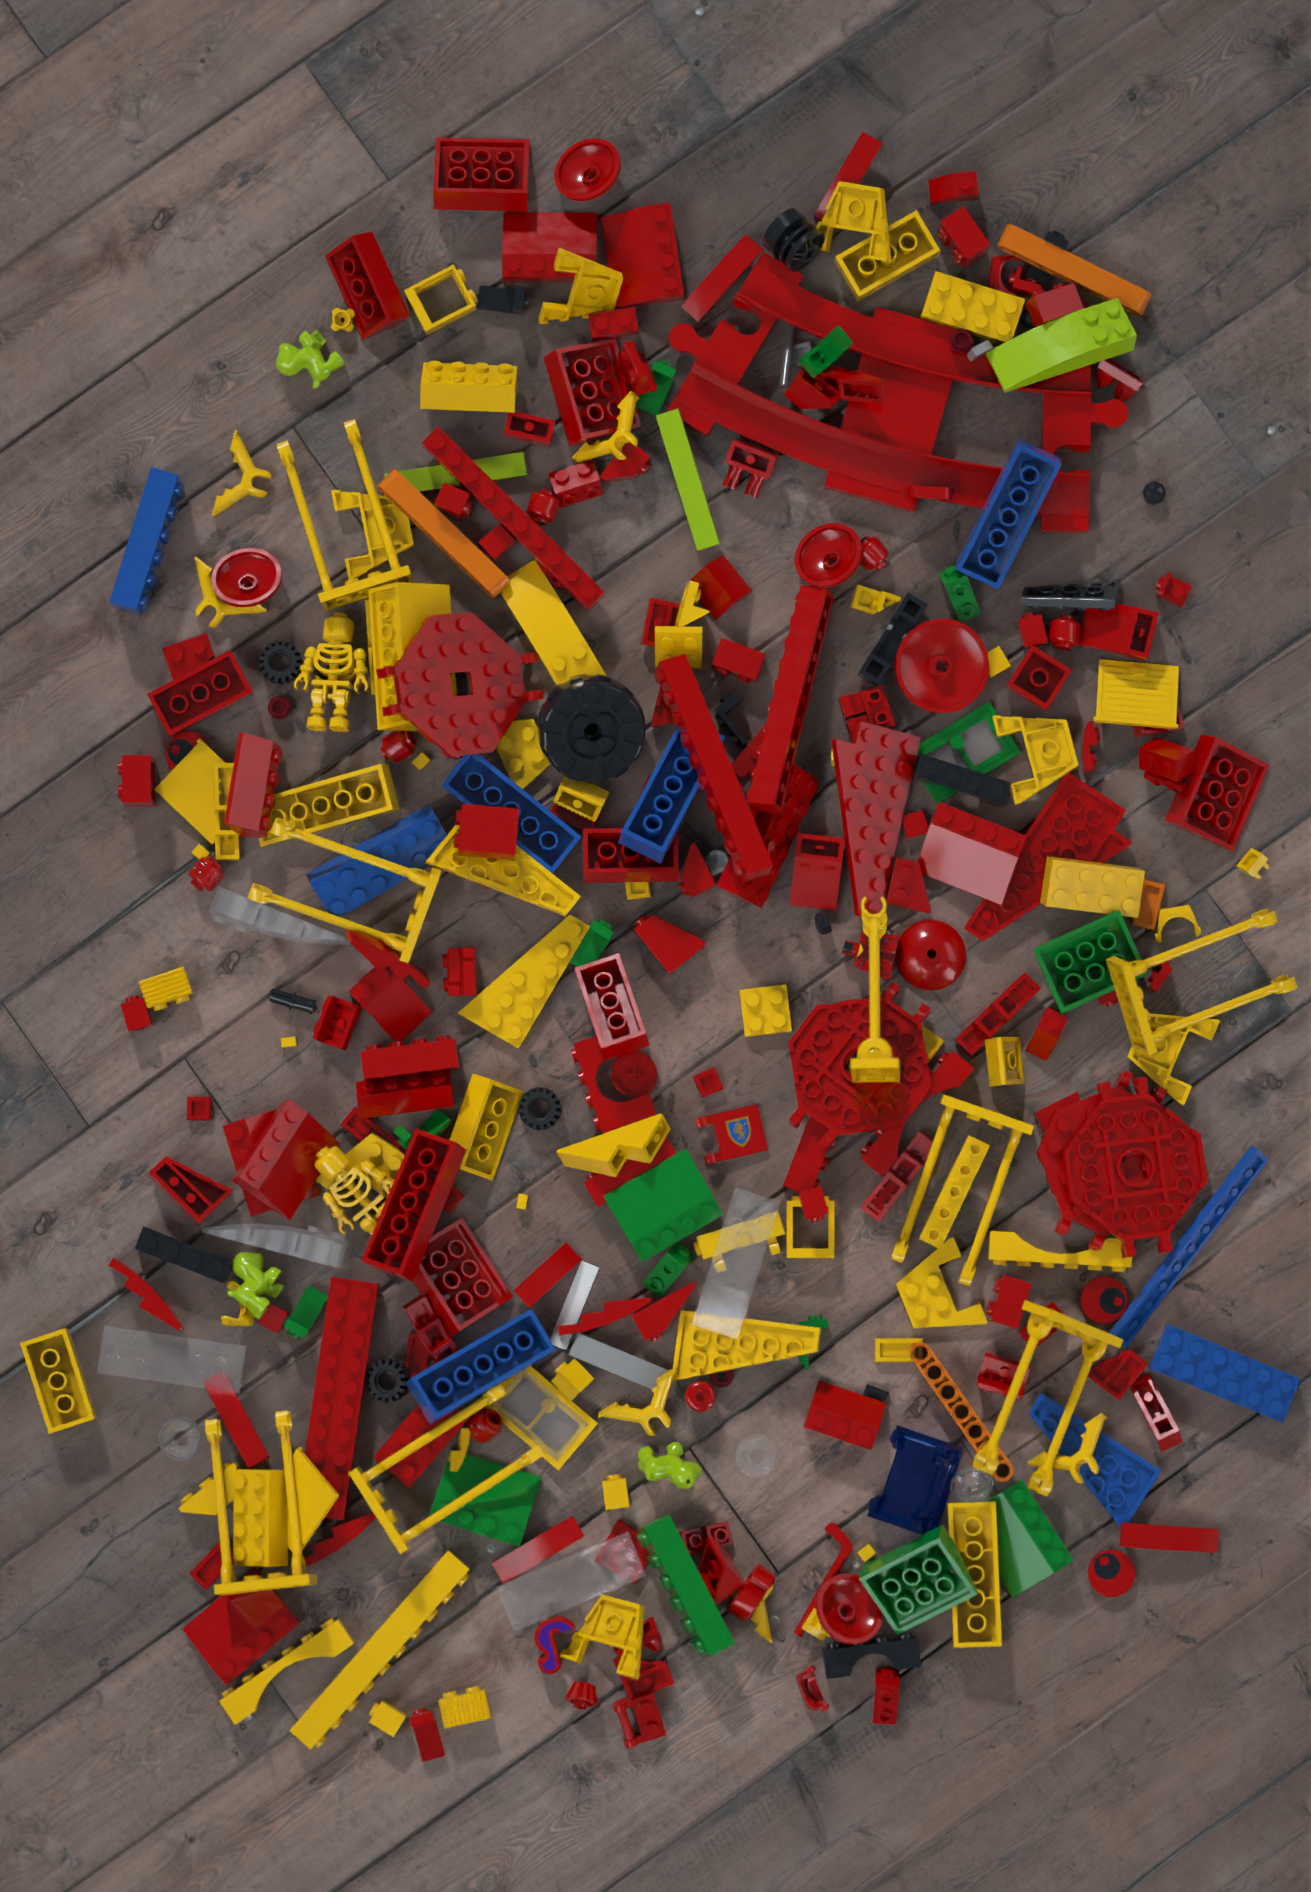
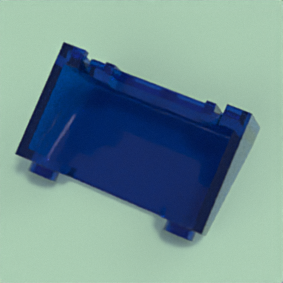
M897 1425L890 1437L892 1447L897 1451L883 1493L870 1499L867 1516L923 1535L940 1525L961 1461L962 1447Z

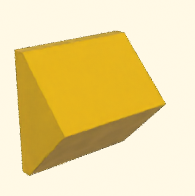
M1020 1037L986 1039L989 1087L1025 1084Z

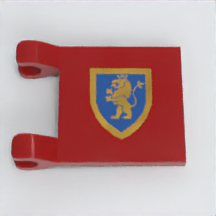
M757 1104L695 1119L698 1128L712 1124L714 1126L720 1152L705 1155L704 1161L707 1165L768 1150Z

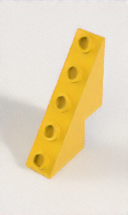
M658 1114L561 1148L556 1153L565 1167L616 1177L627 1159L650 1164L671 1128L663 1114Z
M968 1135L929 1213L919 1237L920 1240L941 1249L990 1145Z

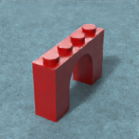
M597 1036L573 1043L575 1049L571 1050L574 1063H580L582 1071L578 1072L582 1086L587 1085L589 1094H586L585 1097L589 1108L594 1107L597 1116L592 1118L597 1131L601 1130L602 1134L656 1115L650 1094L624 1102L611 1101L601 1094L596 1084V1075L600 1065L605 1060Z

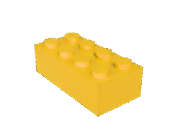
M917 210L888 226L891 262L868 258L872 236L835 256L834 262L857 302L939 256L940 249Z
M935 271L920 319L957 330H965L974 338L983 341L988 340L990 343L1001 345L1013 339L1025 299Z
M423 362L420 383V409L515 413L517 366L506 363L488 365L487 363Z
M1047 856L1040 903L1047 907L1110 914L1120 910L1122 916L1138 918L1145 871L1136 867Z
M69 1328L21 1342L20 1345L48 1433L51 1434L97 1419Z
M236 1469L233 1499V1565L258 1567L288 1566V1503L284 1470Z

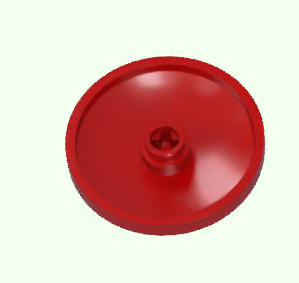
M951 619L929 620L914 627L901 641L895 656V676L903 694L917 707L933 713L955 712L971 704L984 689L989 674L988 653L981 638L967 625Z

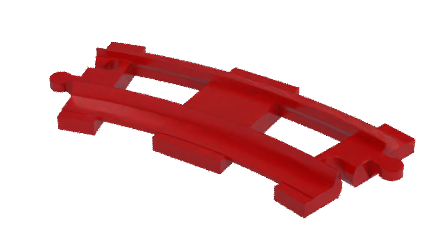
M765 252L761 254L740 291L736 292L732 302L734 307L743 312L754 314L759 319L761 326L756 333L743 335L733 325L723 319L719 322L708 341L698 336L694 328L685 323L678 324L671 329L669 333L671 348L678 353H688L696 362L693 363L689 375L667 409V412L679 409L683 424L706 438L717 423L769 449L826 470L828 474L824 489L914 514L918 498L908 497V485L953 488L952 500L935 501L983 509L1003 467L931 455L952 381L1002 389L986 354L970 362L967 357L969 351L957 353L951 349L949 339L951 334L957 329L880 307H875L873 317L860 314L799 287L804 275L799 272H792L782 262ZM778 320L822 340L835 327L840 326L853 342L847 350L861 355L857 371L883 380L885 402L848 401L842 425L839 429L780 406L744 389L739 384ZM1091 365L1012 390L1042 394V450L1053 455L1057 451L1064 449L1075 453H1089L1091 426L1103 424L1107 428L1116 429L1123 426L1126 422L1128 408L1121 400L1111 399L1105 403H1091ZM1058 470L1036 514L1040 515V533H1088L1089 482L1091 478L1089 470H1075L1069 473Z

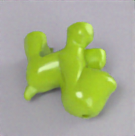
M306 330L300 334L299 341L303 346L301 349L289 343H282L278 347L279 353L276 359L278 371L285 376H293L306 368L313 379V389H317L321 381L326 380L331 372L345 365V361L336 351L330 354L329 359L325 362L320 349L326 343V340L317 330L311 335Z
M240 1252L235 1256L232 1268L233 1272L243 1279L244 1283L236 1290L227 1291V1295L235 1298L241 1305L246 1306L251 1314L259 1320L266 1312V1307L270 1303L266 1298L259 1296L266 1293L273 1299L277 1298L284 1288V1285L275 1282L282 1271L277 1267H270L266 1272H262L264 1258L261 1253Z
M672 1442L667 1445V1455L654 1457V1451L649 1446L643 1447L638 1451V1469L645 1474L647 1480L655 1482L667 1478L678 1488L690 1489L703 1473L702 1468L697 1463L680 1458L683 1455V1447L679 1442Z

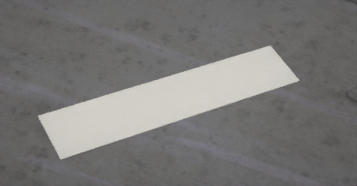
M581 1261L550 1338L554 1346L564 1350L567 1349L572 1334L559 1336L558 1326L577 1324L599 1267Z

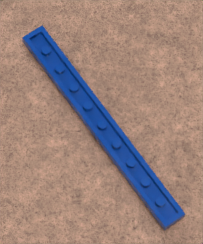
M1251 1145L1175 1247H1173V1251L1169 1253L1157 1268L1156 1272L1109 1332V1334L1123 1339L1122 1346L1127 1348L1269 1161L1257 1148Z

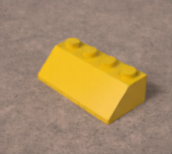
M472 1074L450 1137L451 1141L458 1143L467 1150L459 1168L460 1170L493 1181L524 1091L480 1075Z

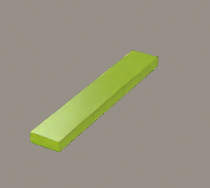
M675 409L656 415L696 549L699 551L720 544L680 411Z
M523 452L473 460L493 481L527 476ZM441 465L398 471L420 493L440 490L444 482L454 487H461Z

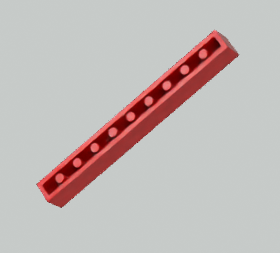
M439 427L422 442V447L588 612L605 597V592Z
M801 585L799 593L795 597L794 614L790 617V630L784 641L785 651L783 658L779 661L780 671L778 679L774 682L773 699L768 705L769 715L767 723L763 726L762 743L757 750V764L752 770L753 780L751 788L748 789L746 795L747 803L757 812L777 814L782 812L834 596L827 587L820 588Z
M686 654L660 661L654 672L655 680L662 686L664 701L671 708L674 725L679 727L681 743L684 748L688 749L691 767L696 769L698 773L699 786L701 790H705L708 808L711 812H714L717 830L724 836L725 849L733 858V868L736 875H740L742 882L769 874L773 867L772 861Z

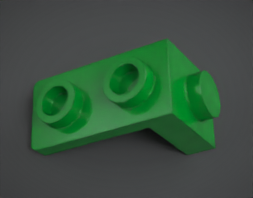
M837 326L816 347L804 354L798 361L810 376L815 378L830 367L853 342L841 327Z
M665 360L660 362L654 361L651 373L656 382L657 391L641 394L637 403L638 409L654 416L659 415L676 376V369L673 368V364Z
M956 566L947 567L938 574L941 583L948 592L959 622H966L981 614L966 574L957 571Z
M601 919L599 922L593 920L570 962L579 967L599 960L614 935V932L611 931L612 926Z
M436 1109L419 1130L440 1136L452 1121L440 1109ZM399 1124L393 1132L400 1137L397 1142L407 1150L413 1135Z
M676 1242L642 1284L660 1298L695 1256L690 1253L686 1246Z
M308 1285L292 1315L283 1326L288 1329L286 1333L298 1340L300 1336L306 1338L328 1299V1295Z
M822 1314L808 1316V1321L799 1322L801 1326L821 1329L829 1328L828 1319H822ZM808 1354L798 1356L799 1365H804V1369H809Z

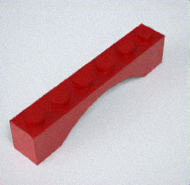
M952 1050L950 1054L945 1051L937 1060L938 1068L934 1072L931 1069L929 1070L932 1089L923 1101L944 1090L958 1088L975 1068L955 1051ZM904 1126L878 1130L875 1133L878 1138L872 1144L868 1141L860 1151L863 1154L860 1160L880 1177H883L898 1159V1145Z

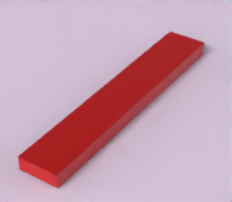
M356 1107L351 1110L340 1124L360 1142L373 1132L404 1153L407 1151L396 1139L370 1118L360 1119L359 1109ZM452 1186L443 1209L451 1214L465 1195Z

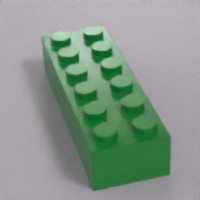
M670 1515L660 1516L637 1528L636 1530L639 1534L636 1535L640 1546L642 1548L646 1547L650 1554L647 1556L648 1562L653 1569H657L660 1575L658 1581L664 1591L668 1590L671 1596L669 1599L670 1605L675 1612H679L682 1618L680 1624L684 1632L690 1633L693 1639L691 1646L697 1655L700 1654L701 1657H710L733 1645L735 1642Z

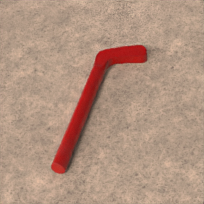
M835 1523L828 1524L825 1527V1531L841 1544V1551L794 1630V1633L800 1637L805 1632L802 1626L813 1608L816 1609V1599L820 1588L827 1580L838 1575L853 1549L849 1538Z

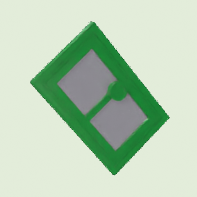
M988 701L920 743L916 761L920 754H924L987 775L1021 754V751L1011 735L997 737L992 718L997 713ZM924 783L937 805L939 802H943L959 792Z

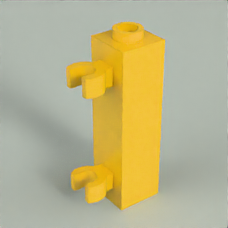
M777 1211L697 1236V1242L693 1244L697 1256L702 1255L703 1260L713 1257L718 1273L726 1270L722 1254L767 1240L771 1255L781 1253L776 1237L784 1235L785 1232Z

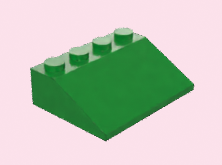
M1120 910L1033 948L1048 991L1057 1011L1061 1014L1115 990L1106 959L1115 956L1127 962L1141 960ZM1147 971L1135 977V980L1148 975Z
M686 1148L603 1196L641 1262L724 1215Z
M466 1453L459 1470L455 1472L450 1471V1462L447 1459L429 1516L507 1466ZM518 1470L439 1522L520 1547L542 1477Z
M1022 1479L1016 1480L984 1501L996 1502L999 1578L1012 1598L1074 1561Z
M943 1525L863 1565L859 1580L897 1635L978 1594L955 1542Z

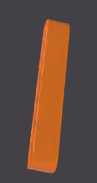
M1007 224L997 244V247L1070 284L1074 283L1076 287L1104 301L1118 298L1124 311L1135 316L1142 317L1152 296L1148 291L1017 226Z
M393 469L377 485L379 490L491 598L494 599L510 583L509 578L397 470Z
M923 1342L914 1343L909 1349L910 1358L975 1452L978 1453L989 1442L991 1434L931 1348ZM918 1346H923L927 1351L926 1357L922 1360H918L914 1356V1350ZM931 1366H937L940 1369V1375L936 1379L928 1377L927 1371ZM946 1385H950L954 1390L953 1396L949 1399H945L941 1395V1390ZM959 1405H965L967 1408V1415L964 1418H957L955 1415V1408ZM974 1424L979 1425L981 1428V1434L976 1438L970 1437L968 1433L969 1427ZM998 1446V1465L1006 1464L1008 1474L1004 1477H999L995 1471L992 1476L996 1480L1003 1482L1009 1480L1014 1472L1012 1464Z

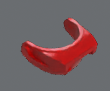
M1013 255L992 257L987 286L991 289L1019 297V294L1010 292L1002 284L1001 269L1008 260H1023Z
M812 1665L805 1668L806 1671L796 1676L804 1703L808 1709L821 1710V1712L828 1710L829 1703L825 1702L816 1682L814 1674L816 1668ZM805 1680H806L807 1690H808L810 1696L812 1697V1699L809 1697V1695H808V1693H807V1691H806Z

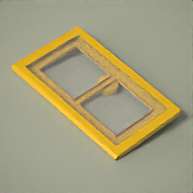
M532 1366L504 1381L501 1385L507 1394L484 1407L498 1412L502 1423L531 1448L540 1444L545 1452V1455L542 1457L558 1471L598 1425L593 1418L573 1401H570Z

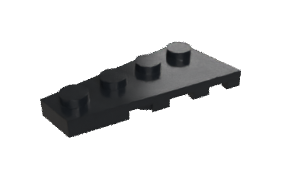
M1121 580L1112 581V585L1101 586V582H1091V586L1082 588L1077 586V584H1067L1062 589H1057L1055 585L1027 587L1023 589L1021 595V606H1028L1031 609L1040 607H1051L1053 609L1074 607L1077 610L1087 608L1110 610L1116 607L1121 590Z

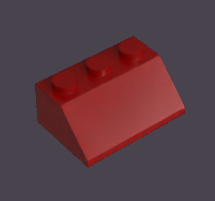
M818 1380L803 1427L872 1450L886 1403Z

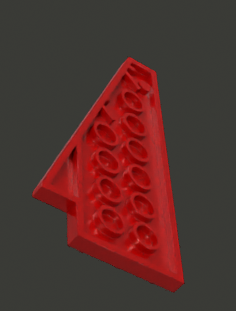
M856 721L851 743L832 739L855 916L862 917L861 901L864 896L867 898L864 908L868 913L878 914L883 908L880 898L883 896L885 899L921 738L862 721Z
M1067 773L1025 834L1029 842L1003 905L1001 906L982 899L963 929L983 942L1040 905L1047 856L1104 863L1130 846L1132 843L1130 840L1114 831L1127 810L1071 773Z

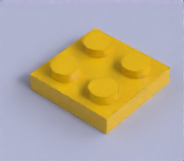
M655 626V668L660 661L686 654L691 668H702V627Z
M786 984L739 990L745 1037L792 1032Z

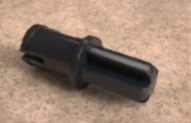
M275 988L271 989L268 998L270 1002L289 1007V1010L293 1008L310 1013L311 1015L314 1012L317 1001L298 996L296 992L291 994Z

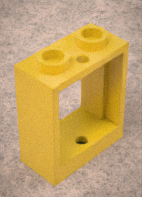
M454 264L404 290L405 296L427 336L476 310L475 303L478 300L472 289L467 290L464 284L467 279L461 268L457 270ZM453 277L467 305L432 323L417 295Z
M791 1196V1201H786V1258H834V1201H829V1196H824L829 1212L828 1248H793V1207H801L799 1196Z

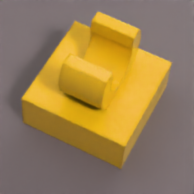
M1250 848L1236 865L1242 872L1257 879H1261L1258 871L1262 867L1267 870L1269 869V865L1266 863L1268 858L1253 848Z
M813 1608L802 1629L824 1641L826 1636L829 1637L830 1635L822 1627L817 1611Z

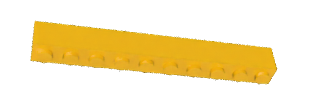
M448 1550L289 1731L310 1750L314 1745L319 1748L328 1738L324 1735L330 1727L333 1730L337 1728L344 1720L340 1717L346 1709L349 1712L352 1711L359 1703L356 1699L362 1691L367 1694L375 1684L372 1681L377 1674L382 1676L391 1666L388 1661L393 1656L398 1658L407 1648L404 1643L409 1638L414 1640L423 1630L419 1626L425 1620L430 1622L439 1612L435 1608L442 1601L446 1604L454 1595L451 1590L458 1583L462 1586L470 1577L467 1573L470 1567L451 1550Z

